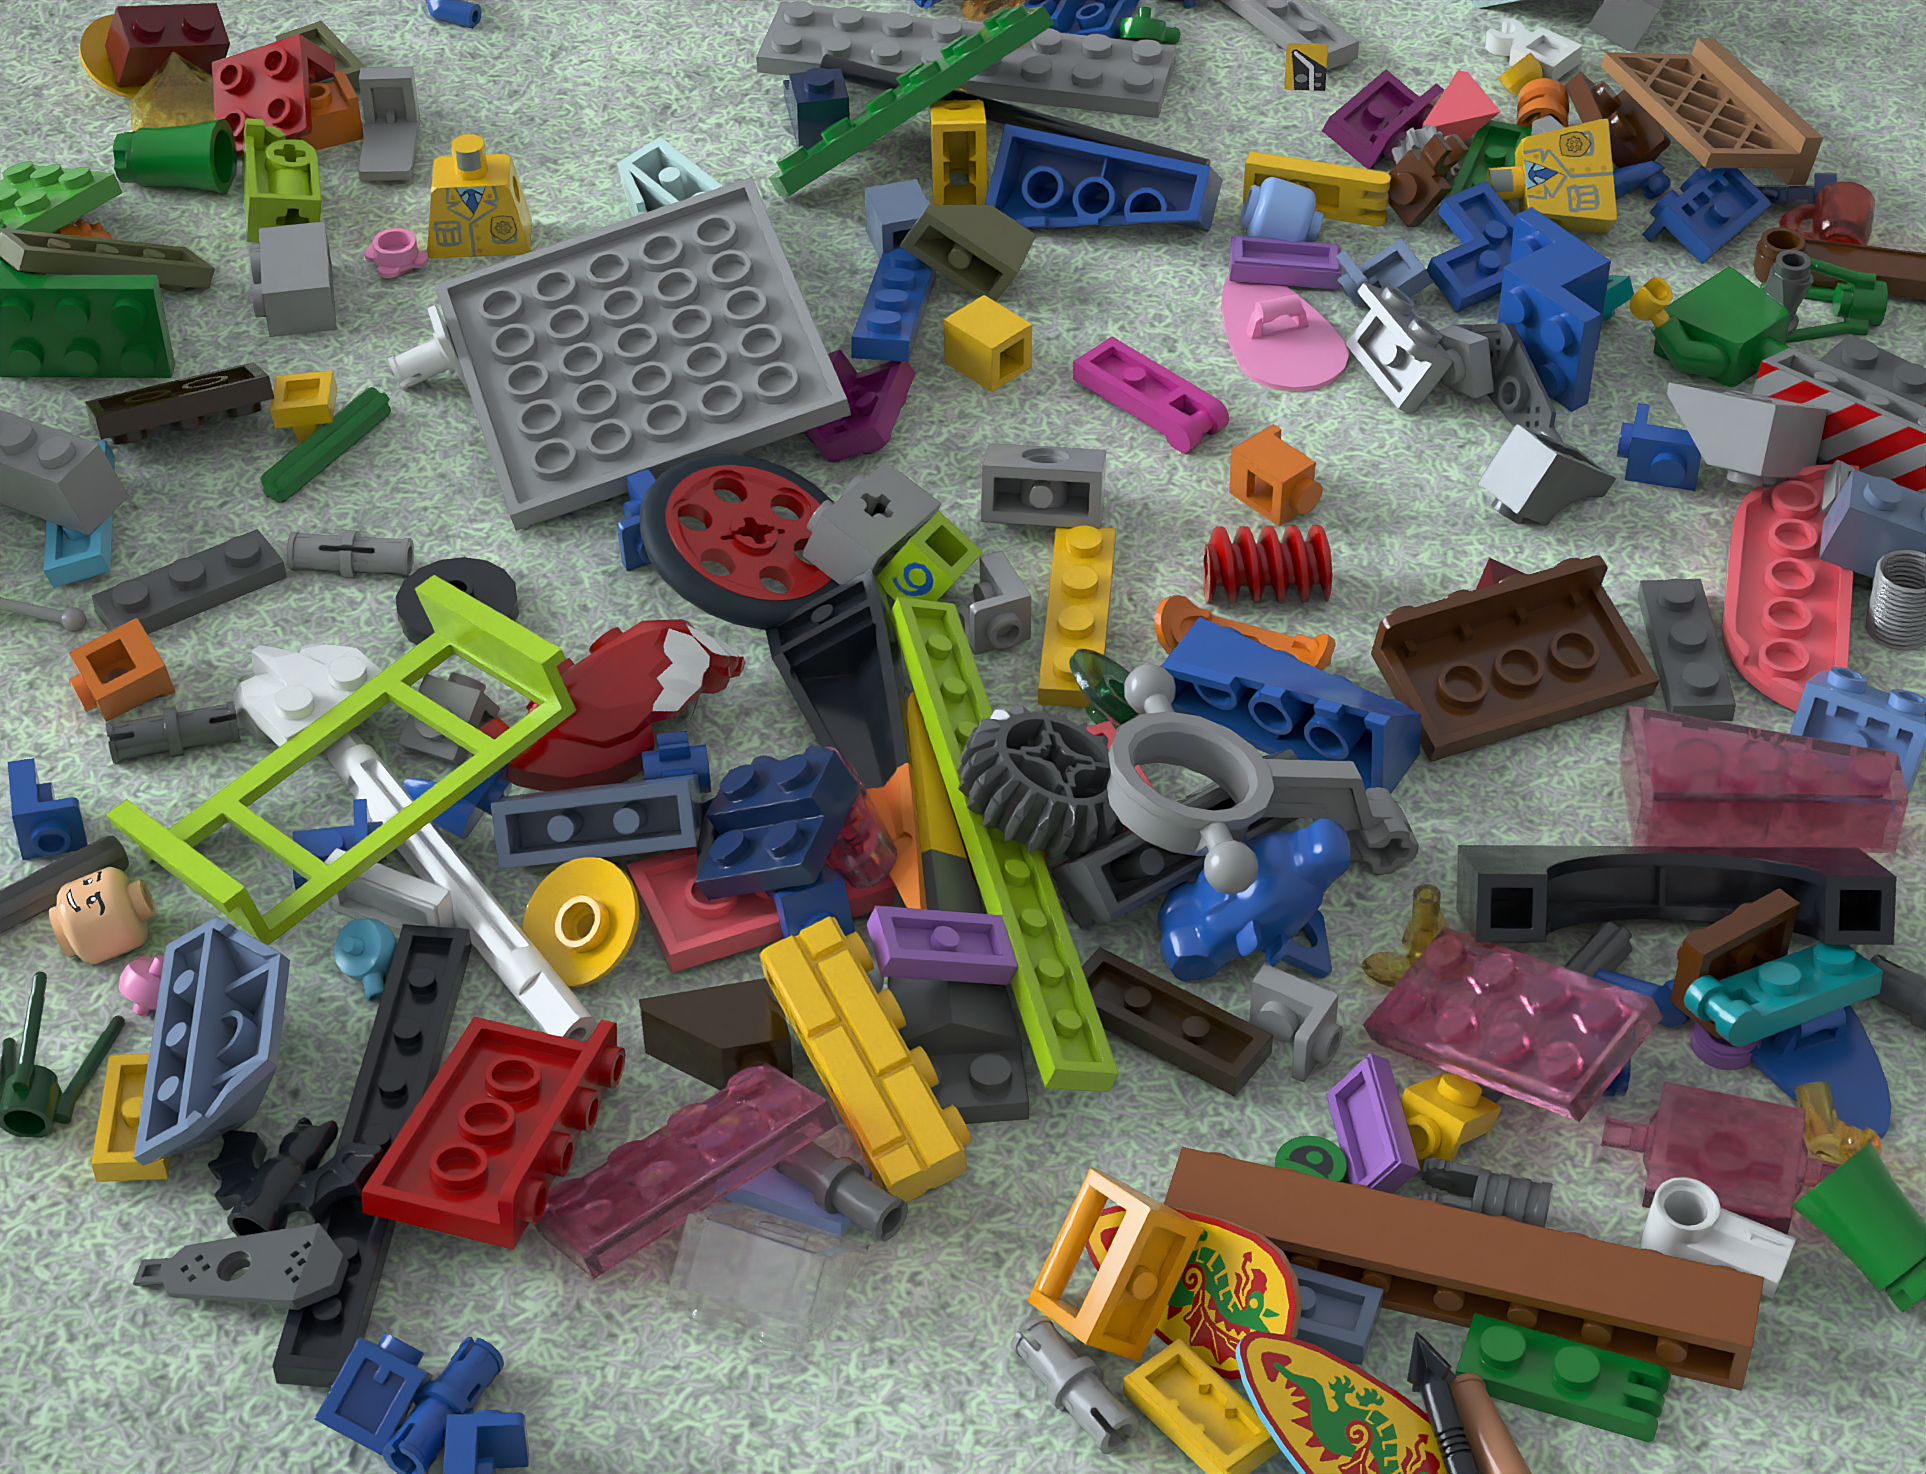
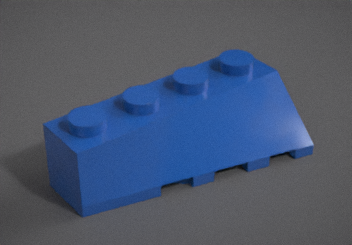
M1005 124L985 205L994 206L1027 229L1173 223L1209 231L1223 179L1210 166Z
M1202 617L1197 619L1161 665L1173 676L1175 681V698L1171 703L1174 712L1200 716L1227 727L1256 749L1273 755L1276 752L1291 748L1299 760L1353 761L1363 780L1365 791L1368 788L1380 787L1388 789L1391 794L1420 754L1421 713L1411 710L1398 700L1386 699L1354 685L1350 680L1341 675L1329 674L1304 663L1286 651L1275 650L1247 638L1234 628L1222 627Z

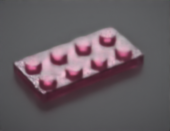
M1444 926L1365 1021L1363 1026L1372 1041L1381 1046L1580 1122L1663 1016L1651 997L1491 942H1476L1473 936Z
M765 1063L762 1066L744 1069L731 1077L725 1089L702 1103L684 1106L674 1112L669 1117L667 1125L642 1140L630 1141L617 1147L609 1154L607 1162L581 1178L568 1179L553 1187L549 1191L544 1214L537 1224L534 1223L538 1233L595 1279L837 1126V1120L826 1099L771 1065Z

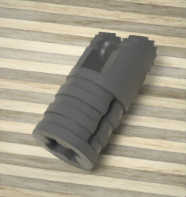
M1426 1157L1424 1160L1421 1176L1422 1180L1426 1181V1185L1432 1186V1189L1446 1190L1448 1193L1473 1198V1200L1447 1194L1439 1195L1437 1192H1421V1195H1416V1199L1433 1200L1445 1206L1490 1216H1505L1517 1222L1545 1228L1553 1188L1552 1183L1543 1181L1542 1183L1533 1182L1532 1179L1524 1177L1521 1179L1515 1178L1506 1173H1492V1170L1433 1157Z

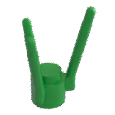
M1810 258V269L1812 271L1845 281L1847 284L1838 283L1835 290L1810 287L1804 299L1833 302V315L1835 317H1843L1844 322L1795 329L1786 337V343L1843 334L1867 335L1869 325L1880 326L1884 320L1888 298L1886 282L1876 281L1875 273L1856 272L1819 259ZM1766 282L1760 285V289L1764 290Z

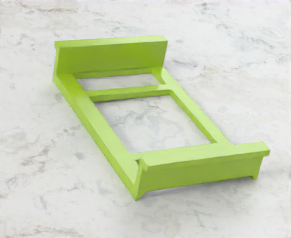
M433 575L416 587L415 591L435 633L169 829L165 828L128 799L109 811L106 816L113 826L139 845L149 863L157 862L257 940L270 945L576 711L556 667L566 659L561 648ZM456 654L540 706L494 740L410 686L450 656ZM390 701L474 754V756L329 866L247 808ZM227 822L308 880L263 916L259 913L247 889L193 848Z

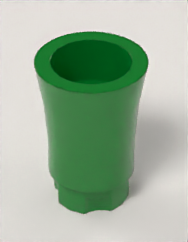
M225 119L193 125L139 128L137 131L117 134L113 144L114 170L117 178L122 183L134 182L139 183L143 187H179L227 194L236 176V143L233 131Z
M1870 1141L1791 1207L1824 1233L1857 1266L1878 1292L1885 1288V1292L1893 1303L1904 1312L1926 1296V1222L1892 1178Z

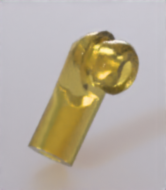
M1811 1082L1795 1089L1806 1144L1812 1154L1839 1167L1871 1141L1879 1156L1881 1155L1882 1142L1874 1130L1866 1127L1862 1131L1837 1118L1829 1082Z

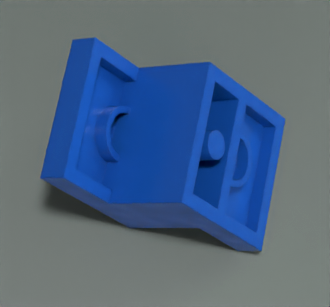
M1531 207L1515 215L1510 262L1504 266L1497 324H1514L1549 398L1554 399L1570 412H1573L1588 404L1611 260Z

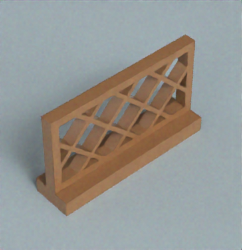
M1697 38L1692 54L1605 52L1600 67L1705 168H1770L1787 185H1806L1823 137L1715 38Z

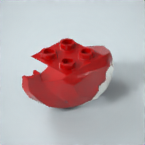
M683 619L641 621L624 633L619 627L610 629L590 646L589 652L591 654L576 664L570 658H567L556 666L576 711L512 759L508 765L506 779L516 786L544 792L627 781L643 771L641 752L654 750L655 742L651 723L676 718L691 701L696 700L692 713L693 716L701 693L715 694L727 688L730 678L741 675L746 664L744 657L725 642L696 630L688 621ZM531 700L526 706V709L529 711L527 715L540 705ZM497 717L479 730L495 740L510 727Z

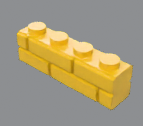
M829 916L801 930L797 936L791 935L764 948L759 954L764 976L877 1184L893 1196H897L908 1203L924 1195L930 1188L935 1189L963 1175L967 1170L965 1149L963 1147L972 1143L967 1126L953 1104L944 1109L939 1105L931 1090L932 1087L939 1084L936 1072L923 1048L918 1046L909 1051L898 1030L906 1026V1021L892 992L886 988L877 993L866 973L874 969V964L860 935L855 931L845 936L835 917Z

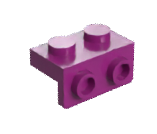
M1384 70L1332 114L1324 125L1322 132L1365 168L1372 169L1385 156L1391 161L1394 160L1392 149L1397 147L1399 139H1405L1407 136L1406 131L1411 128L1415 130L1422 129L1423 123L1443 94L1444 89L1435 83L1419 97L1388 70Z
M836 350L828 355L846 395L851 415L805 431L808 439L817 445L828 462L833 463L860 453L864 455L873 454L889 442L891 432L900 410L906 402V396L916 374L908 362L889 361L857 373L841 350Z

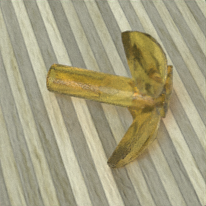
M1431 884L1419 885L1413 891L1412 918L1409 920L1402 938V944L1408 953L1403 956L1391 952H1379L1370 955L1361 964V968L1366 975L1377 983L1396 989L1406 990L1415 983L1418 975L1425 976L1428 989L1431 993L1436 994L1459 992L1472 987L1480 981L1477 969L1467 962L1461 960H1440V957L1451 949V938L1448 924L1440 910L1441 892L1436 886Z

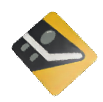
M1289 43L1287 45L1285 90L1325 91L1328 46L1326 44Z

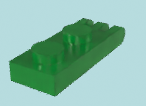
M1474 1313L1455 1376L1464 1373L1479 1374L1486 1385L1485 1389L1492 1398L1644 1442H1651L1655 1439L1658 1428L1656 1418L1662 1413L1665 1402L1663 1394L1668 1391L1671 1380L1670 1372L1663 1366Z

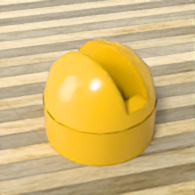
M1530 52L1500 75L1498 79L1509 93L1518 96L1520 90L1528 82L1543 78V72L1540 63Z

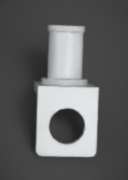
M436 305L431 306L427 310L435 331L433 332L434 339L397 356L389 357L391 369L403 391L448 369L452 374L457 373L464 387L469 391L448 326Z

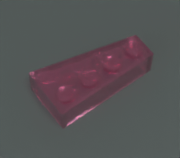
M1628 705L1619 763L1632 846L1858 847L1865 853H1896L1909 801L1898 753Z

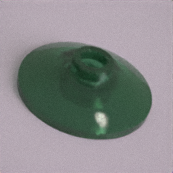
M1078 649L1074 652L1069 660L1070 669L1079 688L1090 702L1085 707V711L1096 725L1110 721L1114 728L1117 729L1122 724L1141 714L1137 713L1125 699L1124 683L1130 674L1128 670L1096 651Z

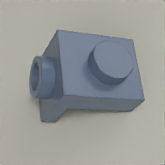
M1402 238L1359 266L1355 264L1346 250L1336 255L1345 273L1337 281L1355 307L1364 302L1369 310H1371L1357 292L1364 282L1383 290L1387 285L1394 286L1410 298L1433 283L1426 268Z

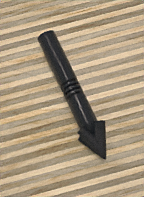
M1416 1332L1407 1382L1413 1384L1412 1392L1421 1393L1434 1436L1437 1439L1439 1451L1442 1453L1441 1457L1444 1460L1447 1474H1479L1474 1456L1471 1453V1447L1468 1445L1469 1441L1466 1438V1432L1463 1431L1464 1426L1449 1384L1456 1378L1455 1374L1450 1370L1452 1366L1421 1334Z

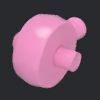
M146 955L140 956L136 960L129 962L121 973L119 990L127 999L135 1003L132 1011L137 1015L148 1017L151 1010L156 1011L164 956L155 955L154 959Z

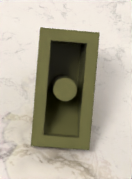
M928 205L905 236L900 247L975 297L979 298L985 295L996 302L1019 273L1037 235L992 205Z

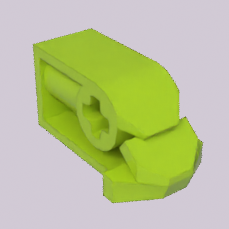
M246 118L242 152V189L244 193L247 242L259 243V228L320 222L322 200L318 156L315 148L304 140H286V135L276 127L265 126L263 119Z

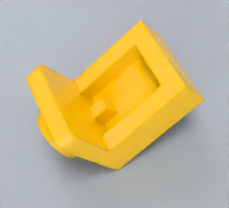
M1441 1073L1405 1088L1401 1104L1420 1167L1419 1173L1422 1171L1426 1157L1454 1162L1461 1144L1492 1130L1502 1107L1481 1096L1482 1089L1472 1080L1458 1074Z

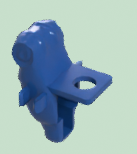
M1329 818L1317 819L1309 827L1301 828L1292 833L1284 831L1269 832L1247 840L1245 835L1242 843H1245L1255 853L1258 860V876L1245 892L1235 895L1217 892L1207 882L1203 869L1196 881H1186L1170 889L1162 902L1157 915V927L1162 935L1160 954L1171 972L1180 981L1187 982L1212 977L1230 961L1259 951L1265 953L1266 962L1270 966L1274 967L1281 960L1317 977L1325 978L1332 972L1324 916L1318 908L1322 904L1325 891L1349 867L1351 849L1348 836L1341 824ZM1301 929L1308 935L1311 941V948L1305 947L1293 939Z

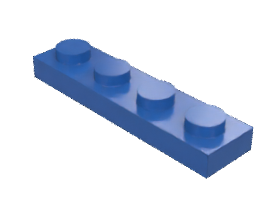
M903 248L895 249L890 253H882L852 334L851 358L909 362L936 279V270Z

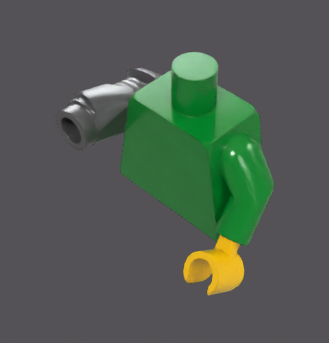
M1797 250L1780 252L1776 257V263L1771 266L1764 290L1729 266L1672 303H1670L1673 299L1671 287L1663 278L1655 276L1631 297L1629 309L1637 319L1642 321L1651 320L1654 324L1651 332L1655 337L1653 350L1655 355L1670 361L1674 368L1681 373L1705 376L1725 386L1736 387L1759 371L1762 360L1790 348L1785 345L1786 337L1797 328L1799 318L1796 315L1797 308L1804 300L1813 283L1810 269L1811 259L1807 254Z

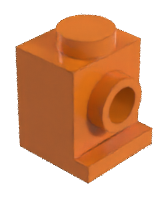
M343 70L333 72L334 81L309 84L312 132L296 138V140H304L315 150L363 139L358 96Z
M1272 424L1231 449L1229 493L1280 527L1297 515L1306 514L1314 509L1322 496L1323 488L1320 483L1314 480L1316 462L1281 440L1282 429Z
M138 618L69 652L78 672V675L68 679L73 691L86 713L98 707L105 721L118 717L161 694L165 697L176 692L163 660Z

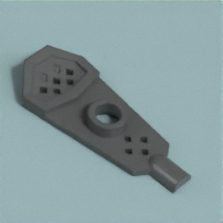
M1475 324L1471 332L1487 337L1489 342L1494 392L1487 394L1488 397L1513 427L1516 424H1520L1563 442L1554 427L1556 411L1514 324ZM1516 386V398L1514 400L1513 393Z
M320 1223L185 1245L172 1258L143 1259L133 1284L135 1286L164 1285L167 1294L172 1298L270 1304L272 1308L299 1310L338 1294L349 1262ZM249 1267L242 1276L230 1281L231 1277L238 1270Z

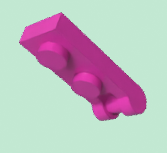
M1113 336L1073 361V380L1164 434L1170 446L1183 454L1201 443L1202 435L1205 433L1214 435L1229 423L1228 411L1220 400Z

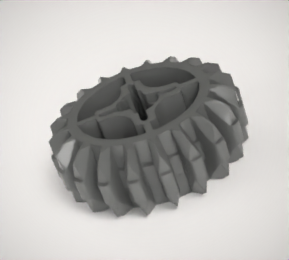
M1015 704L1010 711L996 708L990 718L982 719L979 726L973 729L960 756L961 763L957 772L961 776L958 790L969 797L967 809L984 815V828H997L1005 834L1004 843L1015 840L1025 846L1029 855L1038 849L1044 851L1053 861L1062 854H1065L1072 860L1082 857L1091 849L1102 847L1109 843L1113 837L1120 835L1125 826L1109 805L1107 784L1111 776L1108 756L1109 749L1107 748L1108 738L1105 736H1094L1087 730V723L1078 725L1068 720L1064 711L1055 716L1049 714L1041 705H1038L1030 712L1024 706Z

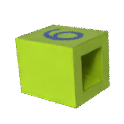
M938 511L909 539L877 577L884 590L895 601L897 597L938 602L980 557L983 551Z

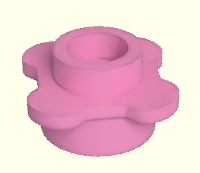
M391 228L381 231L373 238L372 245L366 248L364 252L366 261L374 262L377 266L378 275L383 278H394L398 275L406 274L413 268L426 266L429 261L428 254L425 251L418 250L414 233L402 228Z

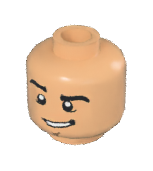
M113 867L104 868L63 885L57 895V906L49 910L51 926L63 952L70 958L77 955L82 961L92 965L109 961L144 946L149 935L148 919L157 916L154 900L145 882L142 879L131 882L122 870Z

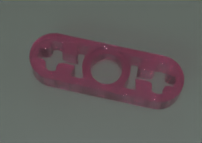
M826 747L836 751L861 787L853 804L855 807L846 818L827 858L833 868L852 887L857 889L869 888L882 881L890 873L897 859V848L857 771L837 749ZM864 842V852L860 855L854 847Z

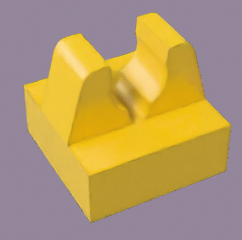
M333 370L276 376L273 390L275 399H272L270 407L275 429L293 427L300 444L316 431L320 424L333 423L338 390Z

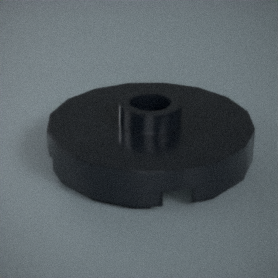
M467 557L451 558L423 566L403 581L396 595L398 621L402 625L404 635L410 642L416 645L435 633L415 591L416 587L433 575L513 621H516L519 615L514 580L505 569L481 559Z

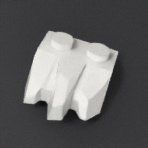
M310 643L300 647V653L259 645L251 651L252 671L256 676L241 682L233 693L237 720L257 740L267 735L280 747L381 673L382 670L354 647Z

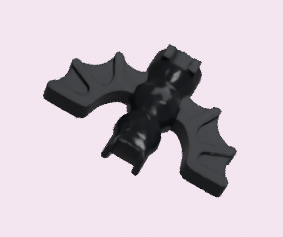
M303 1117L298 1120L294 1129L283 1137L279 1145L278 1155L269 1158L265 1162L264 1159L268 1149L256 1132L230 1130L222 1135L224 1140L222 1151L217 1159L208 1163V1168L216 1179L222 1181L220 1189L214 1196L224 1210L232 1209L227 1217V1224L232 1232L239 1237L286 1229L289 1215L298 1211L307 1212L314 1221H319L325 1209L335 1201L351 1195L361 1197L367 1180L385 1156L383 1149L378 1145L350 1142L342 1146L328 1162L319 1167L325 1154L336 1139L339 1127L334 1120L316 1126L312 1125L308 1118Z

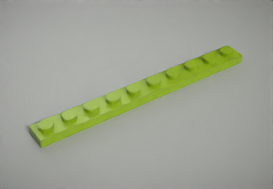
M897 597L889 616L987 914L1002 915L1018 964V968L1010 983L1044 1087L1046 1089L1109 1092L1119 1072L1042 852L1036 849L1029 855L1025 846L1015 840L1004 843L1005 834L997 828H984V815L967 809L969 797L958 790L961 776L957 772L961 763L960 756L973 729L979 726L982 719L990 718L993 712L956 606L953 603Z

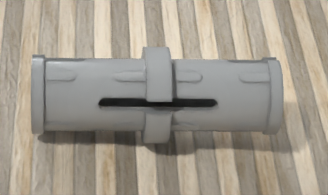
M345 530L342 536L304 534L292 531L287 543L288 567L291 568L290 570L340 571L342 577L355 578L357 572L398 574L409 577L414 564V543L411 538L361 537L360 532L357 530Z
M1041 1315L1027 1321L1023 1326L1036 1340L1030 1343L1021 1332L1017 1331L1011 1342V1348L1026 1361L1048 1387L1046 1397L1057 1410L1064 1411L1067 1409L1096 1442V1446L1103 1454H1110L1127 1444L1116 1430L1121 1427L1128 1436L1133 1438L1139 1429L1140 1421L1132 1412L1125 1408L1102 1382V1369L1093 1359L1086 1356L1080 1357L1056 1330L1053 1322L1047 1316Z

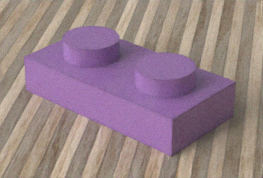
M875 906L866 924L880 975L884 977L1009 985L1018 968L1002 915Z

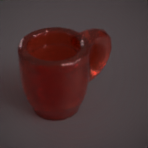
M1842 181L1831 183L1818 192L1814 204L1797 205L1788 210L1781 217L1779 227L1793 229L1804 238L1867 245L1873 228L1875 198L1871 191L1863 185ZM1813 219V232H1803L1800 228L1801 223L1805 220Z

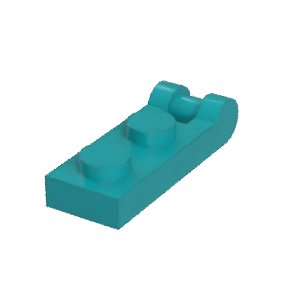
M1820 942L1814 946L1766 962L1720 981L1710 975L1701 976L1686 991L1684 1005L1687 1010L1700 1020L1705 1022L1714 1021L1717 1033L1733 1046L1740 1047L1880 994L1883 971L1849 945H1832Z

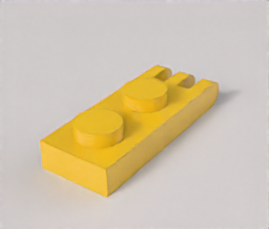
M1249 151L1245 161L1243 205L1253 184L1261 186L1265 179L1276 177L1311 189L1316 195L1315 210L1324 213L1323 218L1370 226L1386 224L1388 213L1385 209L1389 203V194L1386 191L1390 189L1391 181L1388 173Z

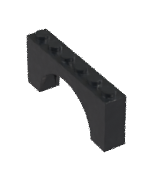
M1458 845L1456 908L1476 942L1546 943V936L1549 933L1564 927L1585 923L1639 919L1719 921L1732 914L1742 904L1747 902L1753 903L1780 888L1800 903L1793 929L1794 933L1811 937L1823 944L1894 945L1897 876L1858 847Z

